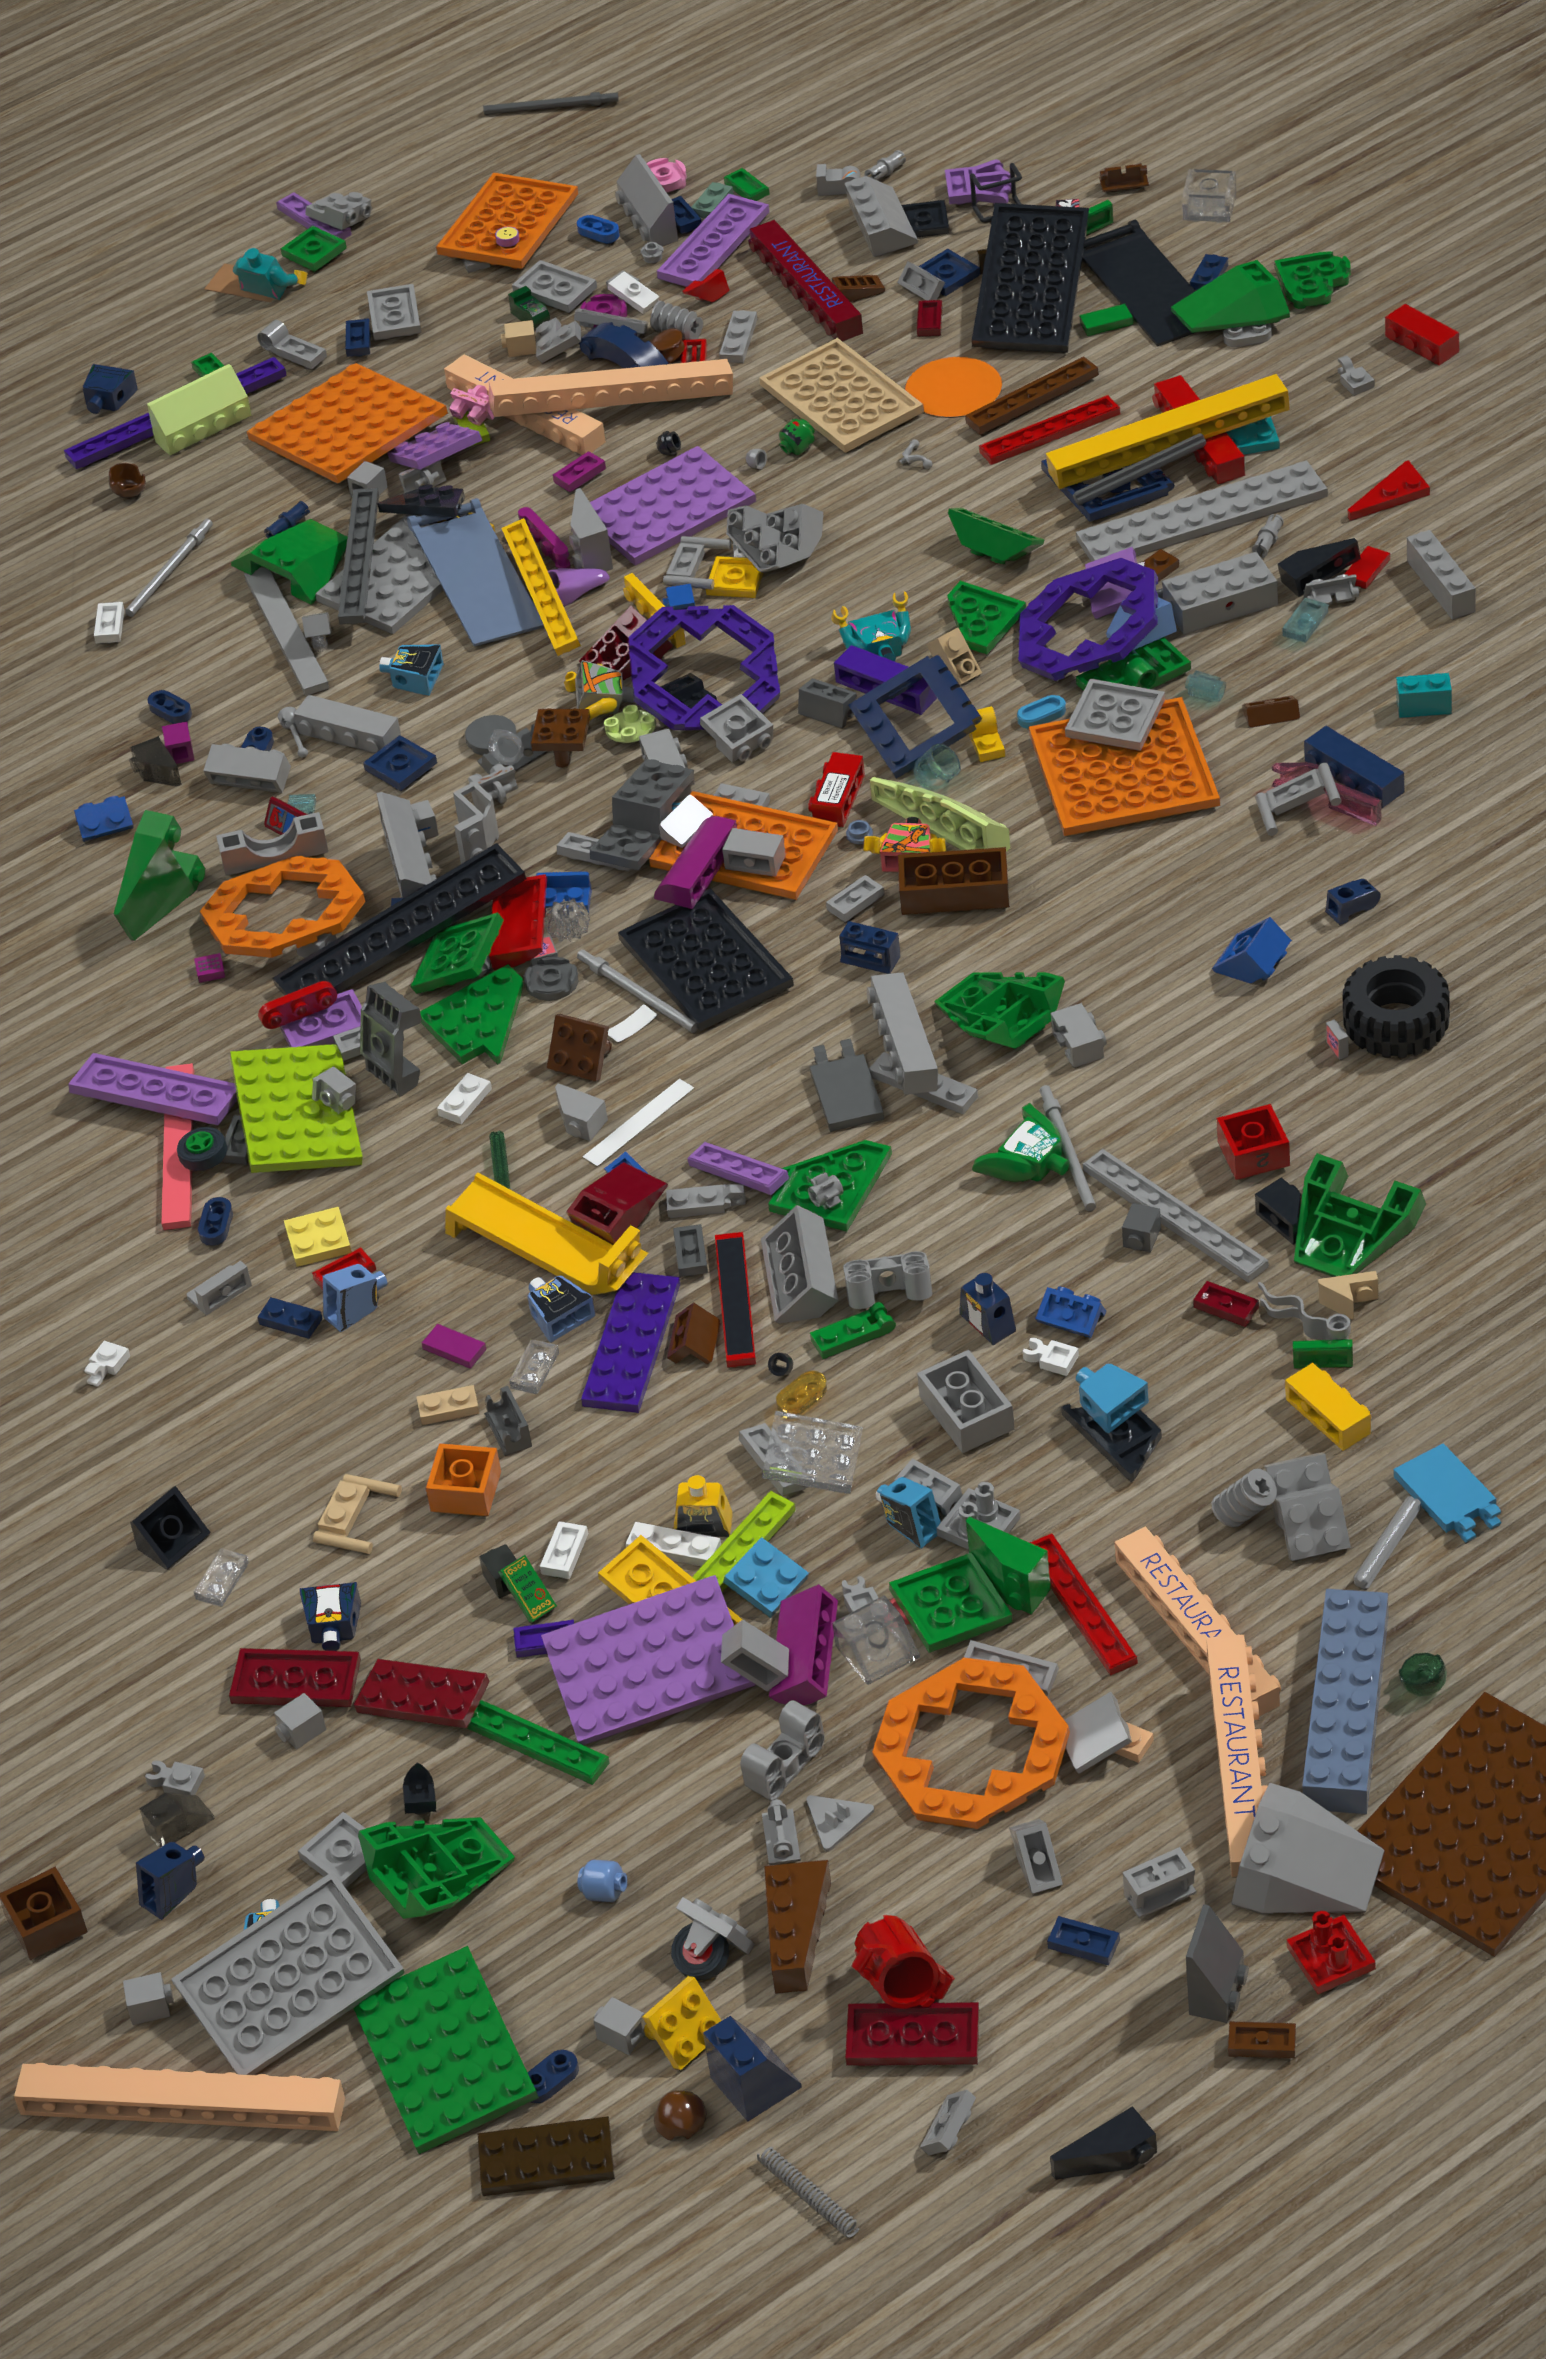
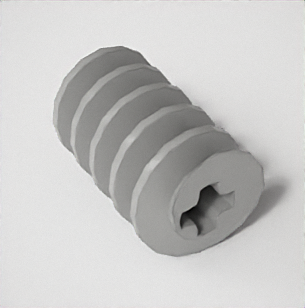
M658 301L653 307L650 325L658 332L676 328L683 334V340H691L699 337L703 328V320L701 317L697 318V314L694 311L689 312L688 309H681L679 306L673 307L670 303L665 304L663 301Z
M1253 1469L1213 1498L1212 1510L1214 1515L1226 1526L1239 1527L1274 1502L1277 1494L1275 1482L1266 1471Z

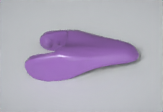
M558 568L548 571L553 584L560 583L556 591L563 607L571 604L590 589L607 582L610 578L606 571L594 568Z

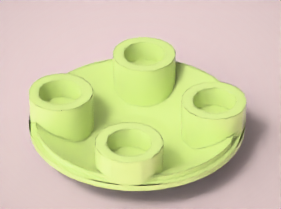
M627 705L623 708L622 712L604 721L605 733L611 740L616 742L639 741V736L654 731L656 720L650 713L638 710L636 705Z

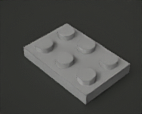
M539 260L512 284V289L515 291L527 286L531 290V295L539 302L570 313L597 288V282L595 279Z
M413 284L367 291L374 340H387L392 337L411 336L421 333Z

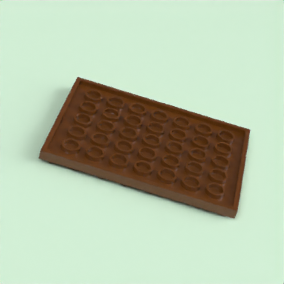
M1484 1692L1357 1831L1384 1849V1855L1374 1884L1375 1887L1493 1957L1501 1951L1546 1899V1726Z

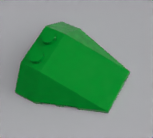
M309 519L245 549L231 562V566L249 575H252L263 566L291 580V595L312 605L316 601L315 594L329 582L331 576H334L336 566L346 552L348 537Z
M973 972L934 1002L944 1014L968 1035L1007 1047L1018 1048L1051 1022V1013L1057 1011L1065 980L1062 976L1047 972H1038L1036 977H1025L1024 972H1016L1014 974L1015 977H1003L1002 972Z
M481 1817L443 1819L442 1824L425 1825L424 1820L414 1821L413 1826H396L395 1822H385L359 1830L358 1833L370 1880L403 1919L426 1916L453 1907L514 1862L515 1859L511 1851Z

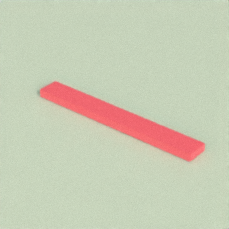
M193 1063L166 1067V1069L194 1075ZM164 1114L163 1230L191 1227L192 1170L186 1169L181 1164L177 1153V1145L185 1134L193 1130V1120Z

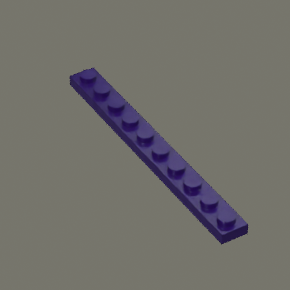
M275 357L236 373L246 394L287 376L285 367ZM149 412L65 449V458L75 469H79L101 458L108 457L110 454L121 449L128 448L139 441L152 437L154 434Z

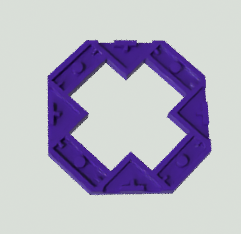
M1118 558L1054 579L1020 613L1018 661L1022 668L1057 681L1065 678L1067 673L1075 670L1082 673L1098 668L1100 662L1109 659L1112 662L1123 660L1158 625V617L1156 615V608H1158V593L1156 591L1158 576L1156 572L1148 567ZM1107 582L1132 591L1120 604L1123 611L1131 614V616L1103 645L1085 639L1069 656L1044 647L1057 634L1053 626L1045 622L1074 593L1091 599Z
M723 605V609H709L708 606H688L686 610H673V607H661L629 636L628 647L634 702L673 731L705 730L700 725V718L722 705L707 694L690 709L655 683L667 672L668 665L652 653L680 627L699 641L704 639L714 628L718 627L752 651L740 664V670L756 682L742 695L762 714L780 697L774 635L734 605Z

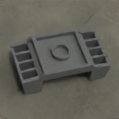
M381 982L367 987L366 1001L361 1008L360 1054L365 1057L366 1070L374 1074L383 1084H386L401 1097L415 1088L419 1081L420 1069L403 1056V1031L420 1024L421 1013L417 1006H414L411 1001L405 999L394 988H391L388 983Z

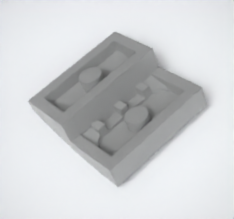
M1112 1692L1107 1693L1064 1719L1070 1730L1066 1749L1078 1774L1132 1742L1129 1727L1121 1717L1118 1700Z

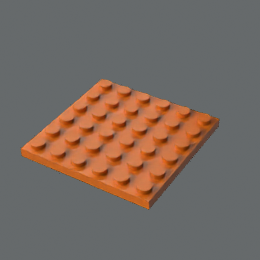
M355 363L349 365L339 374L330 377L328 381L320 386L312 388L304 396L293 400L288 406L274 412L272 416L264 421L258 422L247 431L249 440L338 484L345 480L364 461L373 462L447 415L448 411L446 405Z
M1182 697L1164 701L1141 751L1065 737V728L1070 719L1029 727V735L1064 836L1220 806L1218 791Z

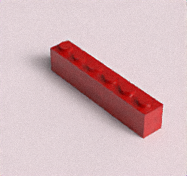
M1182 375L1154 383L1155 394L1152 395L1154 406L1157 409L1159 408L1162 413L1200 400ZM1226 432L1205 439L1206 445L1193 452L1197 462L1202 463L1209 477L1212 476L1218 485L1245 476V457Z

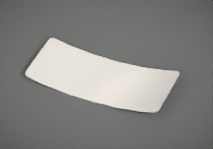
M642 1005L627 1019L610 1028L608 1035L616 1042H620L646 1026L657 1014L646 1005Z

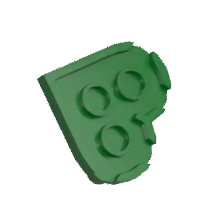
M1331 251L1274 260V268L1284 293L1297 309H1304L1307 306L1329 304L1333 294V287H1343L1349 283L1351 275L1349 259L1346 256H1343V258L1333 256Z

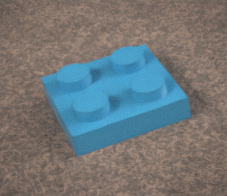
M761 1537L724 1576L723 1583L771 1618L780 1609L781 1601L791 1597L807 1580L809 1572Z

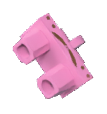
M477 385L474 389H469L467 393L454 388L450 393L454 401L449 410L454 417L461 419L466 411H469L467 415L469 421L478 426L486 418L494 419L485 386Z

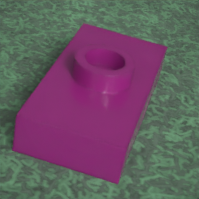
M588 451L554 473L553 481L555 484L571 492L605 470V461Z

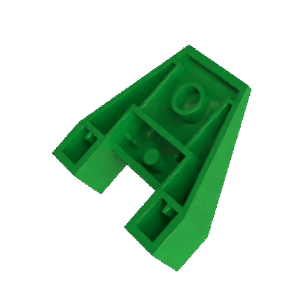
M145 810L136 829L113 913L130 940L135 941L191 896L205 877L206 868L197 855L173 850L175 843L180 840L182 830L174 816Z
M1316 1153L1304 1178L1294 1262L1332 1277L1358 1274L1415 1229L1426 1206L1421 1189L1394 1181L1382 1207L1372 1206L1341 1195L1340 1193L1349 1177L1343 1162Z

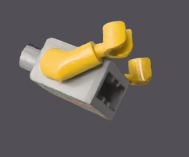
M582 660L577 674L571 671L565 676L564 685L566 691H576L577 709H589L590 720L602 714L617 713L621 701L634 703L633 688L623 686L622 673L618 670Z

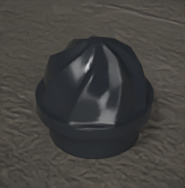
M674 431L663 432L656 442L657 449L661 454L674 455L676 451L681 449L680 438Z

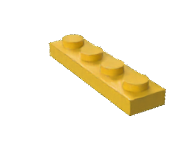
M633 573L624 576L625 588H623L625 598L629 602H633L641 615L644 614L649 619L661 607H665ZM681 627L668 638L676 648L686 644L684 629Z

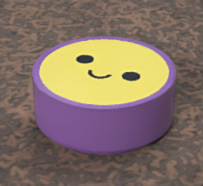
M503 227L495 233L496 243L502 247H511L519 242V232L514 227Z

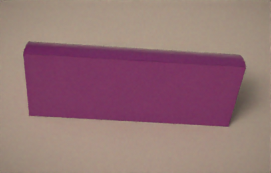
M711 816L704 819L656 889L654 899L693 909L724 863L723 847L732 828L737 829L736 820L719 816Z
M819 1584L781 1601L776 1641L789 1648L788 1677L769 1691V1697L781 1704L786 1705L789 1701L794 1700L802 1705H808L827 1697L838 1600Z

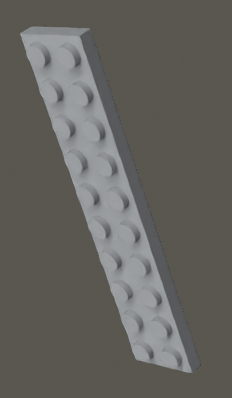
M1306 460L1077 531L1076 540L1091 562L1129 547H1133L1136 556L1328 497V488Z

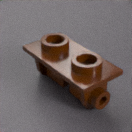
M1142 163L1125 166L1126 173L1121 172V166L1104 168V171H1100L1099 177L1102 192H1116L1118 190L1138 189L1149 186L1146 175L1147 165H1142Z

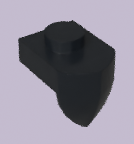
M418 1762L409 1769L403 1781L405 1814L414 1813L421 1815L427 1812H436L433 1778L430 1772Z

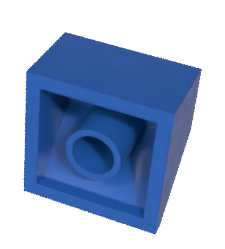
M1269 917L1237 933L1212 969L1215 973L1250 984L1259 979L1266 980L1275 971L1274 965L1287 954L1285 949L1292 940Z

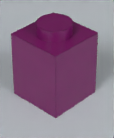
M182 722L162 726L169 765L194 761L188 723Z

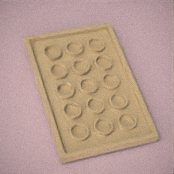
M838 338L759 378L760 386L799 417L809 422L814 429L845 453L924 412L923 404Z

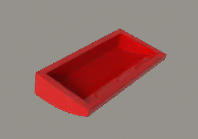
M546 874L526 877L525 881L493 899L492 914L499 913L504 919L499 935L496 937L489 954L494 971L507 964L511 968L523 964L543 952L547 888Z

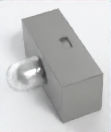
M329 613L303 616L302 622L305 638L311 637L315 651L324 652L328 647L326 634L332 632Z

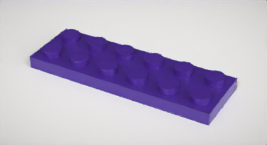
M632 1272L617 1290L581 1398L582 1407L634 1413L640 1412L680 1288L679 1277Z

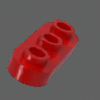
M321 981L265 1003L258 1012V1018L265 1028L276 1029L329 1008L335 1003L337 992L330 982Z

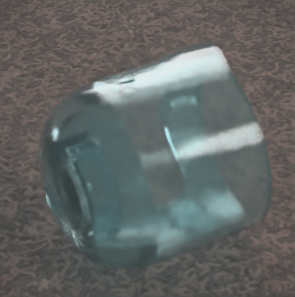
M944 744L931 746L917 759L913 768L916 781L928 790H937L945 786L961 771L957 755ZM931 776L933 777V779H937L938 776L942 780H945V782L942 785L933 786L932 784H934L936 780L930 781Z

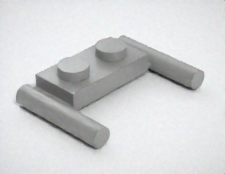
M682 536L666 576L663 578V585L679 586L691 584L692 588L713 589L714 579L694 578L705 554L704 548L730 550L731 540Z
M1322 763L1318 766V769H1313L1279 785L1265 794L1258 793L1255 796L1268 835L1273 836L1278 832L1272 812H1275L1276 815L1284 813L1324 794V788L1327 791L1331 805L1338 806L1341 803L1340 795L1327 763Z

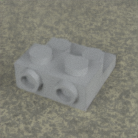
M351 192L344 197L339 193H332L306 206L305 215L343 230L370 217L372 210L371 199L363 197L358 192Z
M742 694L700 718V725L716 740V747L732 763L738 759L745 761L750 757L753 750L758 747L761 749L767 748L773 739V724Z

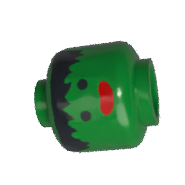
M792 419L778 434L779 446L786 454L801 455L813 444L815 430L805 419Z

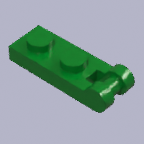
M876 1302L866 1311L810 1332V1339L822 1359H825L892 1332L896 1327V1323L890 1315H887V1309L884 1304Z

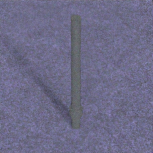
M592 92L586 96L483 106L484 115L588 104L601 106V103L619 102L618 92L606 94Z

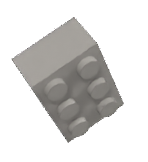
M969 1350L917 1373L920 1398L962 1453L1014 1430L1012 1404Z

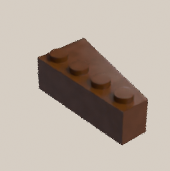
M828 1860L764 1866L771 1970L775 1994L808 1990L815 1959V1948L821 1932L820 1925L826 1909V1898L831 1887Z

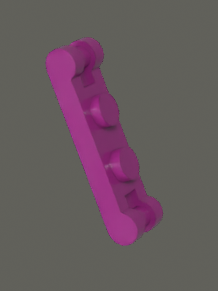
M520 508L518 510L519 520L525 519L535 543L540 546L543 554L549 556L554 561L556 569L571 568L570 561L568 560V547L531 508Z

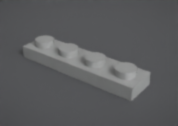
M883 1052L869 1068L871 1077L903 1090L901 1084H896L895 1068L890 1067L889 1054ZM938 1074L937 1091L913 1095L964 1114L978 1098V1090Z

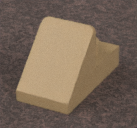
M1376 1271L1318 1279L1319 1303L1339 1314L1346 1315L1349 1319H1354V1303L1379 1299Z

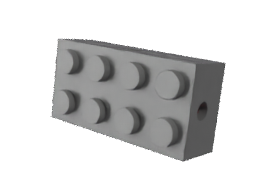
M1257 552L1162 581L1163 600L1171 603L1175 623L1183 634L1278 605L1277 580Z

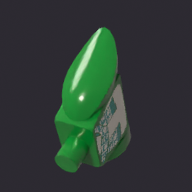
M1028 1103L1022 1107L1024 1121L1001 1145L997 1153H988L975 1159L972 1171L1009 1182H1024L1027 1180L1039 1182L1051 1170L1064 1175L1069 1168L1070 1161L1062 1157V1139L1055 1124L1034 1108L1031 1103Z

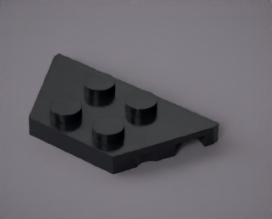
M426 484L418 489L378 502L377 505L379 513L457 517V509H461L465 495L463 489L453 488L451 485L433 487L431 484Z
M1070 1404L1061 1407L1062 1416L1130 1482L1136 1479L1162 1438L1161 1429L1141 1410L1137 1411L1110 1433H1107L1083 1407L1071 1409Z

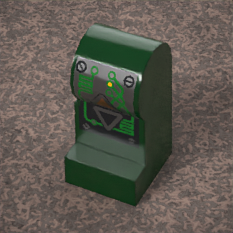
M527 286L508 294L510 312L520 321L533 320L534 329L543 322L550 321L548 309L531 295V290Z

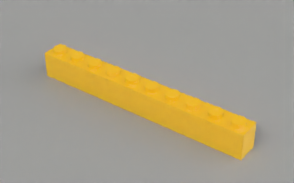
M1277 374L1047 452L1048 472L1059 489L1140 462L1199 433L1204 436V439L1288 411L1290 410L1288 390Z

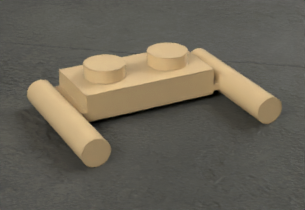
M345 1474L343 1481L340 1480L318 1523L319 1530L315 1531L313 1542L370 1554L373 1548L372 1542L348 1538L347 1536L370 1491L399 1497L402 1491L401 1485Z

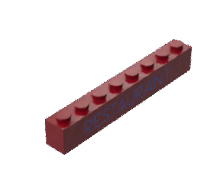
M775 219L749 229L751 239L748 240L751 251L757 253L762 263L766 264L771 269L772 274L781 280L783 286L792 292L793 297L803 304L804 309L814 316L816 323L824 327L828 336H832L834 339L838 338L843 342L863 334L861 313Z

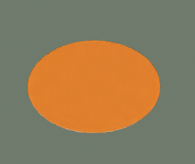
M948 357L929 362L918 368L907 380L905 390L923 404L924 413L940 417L965 416L995 401L1001 392L1002 380L997 370L986 362L968 357Z

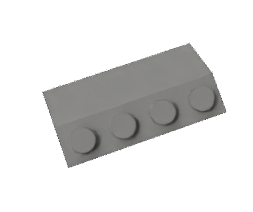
M640 154L635 155L617 180L618 191H615L616 200L619 205H623L626 216L631 217L634 228L640 230L643 241L648 243L656 242L661 246L678 241L673 201Z
M868 176L855 178L844 183L850 208L873 257L918 243V239L893 187Z
M379 792L376 795L381 824L401 898H405L436 880V876L429 873V869L432 868V862L429 852L424 853L423 847L427 845L423 831L418 832L417 825H421L417 809L412 810L410 800Z
M796 1205L761 1238L774 1319L779 1324L819 1318L838 1301L824 1219Z

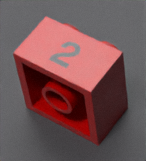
M1271 1104L1216 1118L1217 1141L1235 1180L1290 1166L1289 1140Z

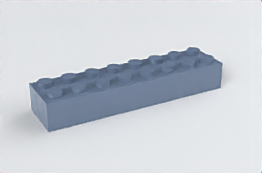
M1326 1589L1302 1790L1304 1795L1327 1811L1367 1814L1389 1617L1388 1593Z

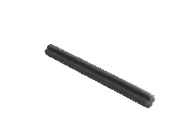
M1200 433L1076 491L1073 494V498L1077 505L1089 502L1203 448L1206 445V440Z

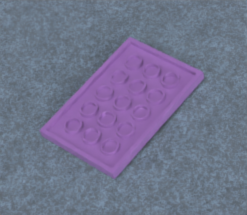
M696 446L591 501L590 504L608 530L609 543L636 566L679 543L682 536L690 537L726 518L728 510L744 505L748 506L756 502V495L704 450Z
M716 1575L541 1635L579 1744L585 1745L755 1686V1683L721 1663L722 1635L731 1629L734 1624Z

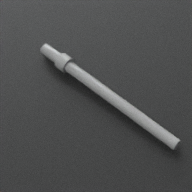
M205 519L197 529L194 528L187 535V540L125 609V613L128 616L133 617L192 548L198 546L204 540V535L213 526L210 519Z
M584 949L578 952L577 958L590 966V970L597 975H604L691 1033L697 1031L698 1028L693 1020L611 968L606 960L601 957H594Z
M1044 1085L1039 1091L1044 1102L1043 1109L1047 1118H1050L1059 1130L1062 1139V1150L1065 1158L1070 1161L1069 1168L1084 1207L1087 1211H1092L1096 1208V1204L1061 1117L1062 1109L1059 1101L1054 1099L1050 1087Z

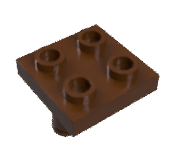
M538 709L531 741L532 751H553L555 765L560 768L567 767L570 764L569 751H584L590 721L589 709Z
M563 1014L555 1015L547 1068L593 1081L600 1080L604 1055L609 1054L612 1050V1043L607 1039L609 1026Z

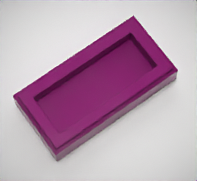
M437 1324L422 1341L423 1350L470 1369L487 1350L484 1342L440 1324Z

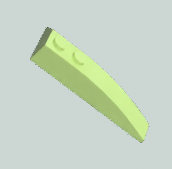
M876 777L870 779L873 801L905 819L909 817L919 818L921 824L929 825L930 833L936 834L939 838H945L946 842L960 850L1006 847L1007 852L1010 849L1009 829L985 814L949 797L923 788Z

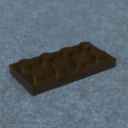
M609 2116L477 2133L480 2181L483 2196L615 2179Z

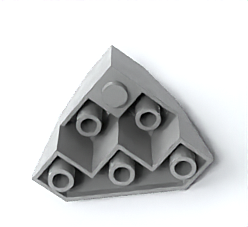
M799 504L766 514L744 505L728 510L726 534L758 571L764 573L811 556L822 537L823 512L805 504Z

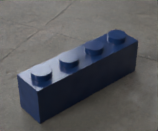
M1324 726L1304 741L1305 762L1317 769L1320 764L1327 763L1335 780L1381 808H1384L1405 792L1404 772L1330 727Z

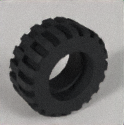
M1394 955V958L1378 957L1377 961L1373 962L1370 960L1363 964V968L1358 967L1351 973V976L1347 978L1344 984L1342 1000L1343 1025L1346 1029V1034L1361 1049L1366 1048L1370 1054H1382V1057L1391 1058V1056L1406 1058L1409 1054L1415 1056L1421 1054L1423 1049L1429 1050L1435 1046L1436 1042L1443 1038L1445 1031L1448 1029L1450 1017V991L1448 990V983L1436 968L1432 969V965L1424 960L1419 962L1415 957L1402 958V955ZM1402 1003L1412 1007L1402 1010H1389L1380 1006Z

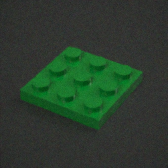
M494 913L445 928L435 934L410 986L416 994L433 991L442 986L454 985L459 981L474 979L479 976L485 960L491 952L490 949L499 935L504 919L499 913Z
M972 1552L889 1582V1591L929 1653L1012 1623V1613Z

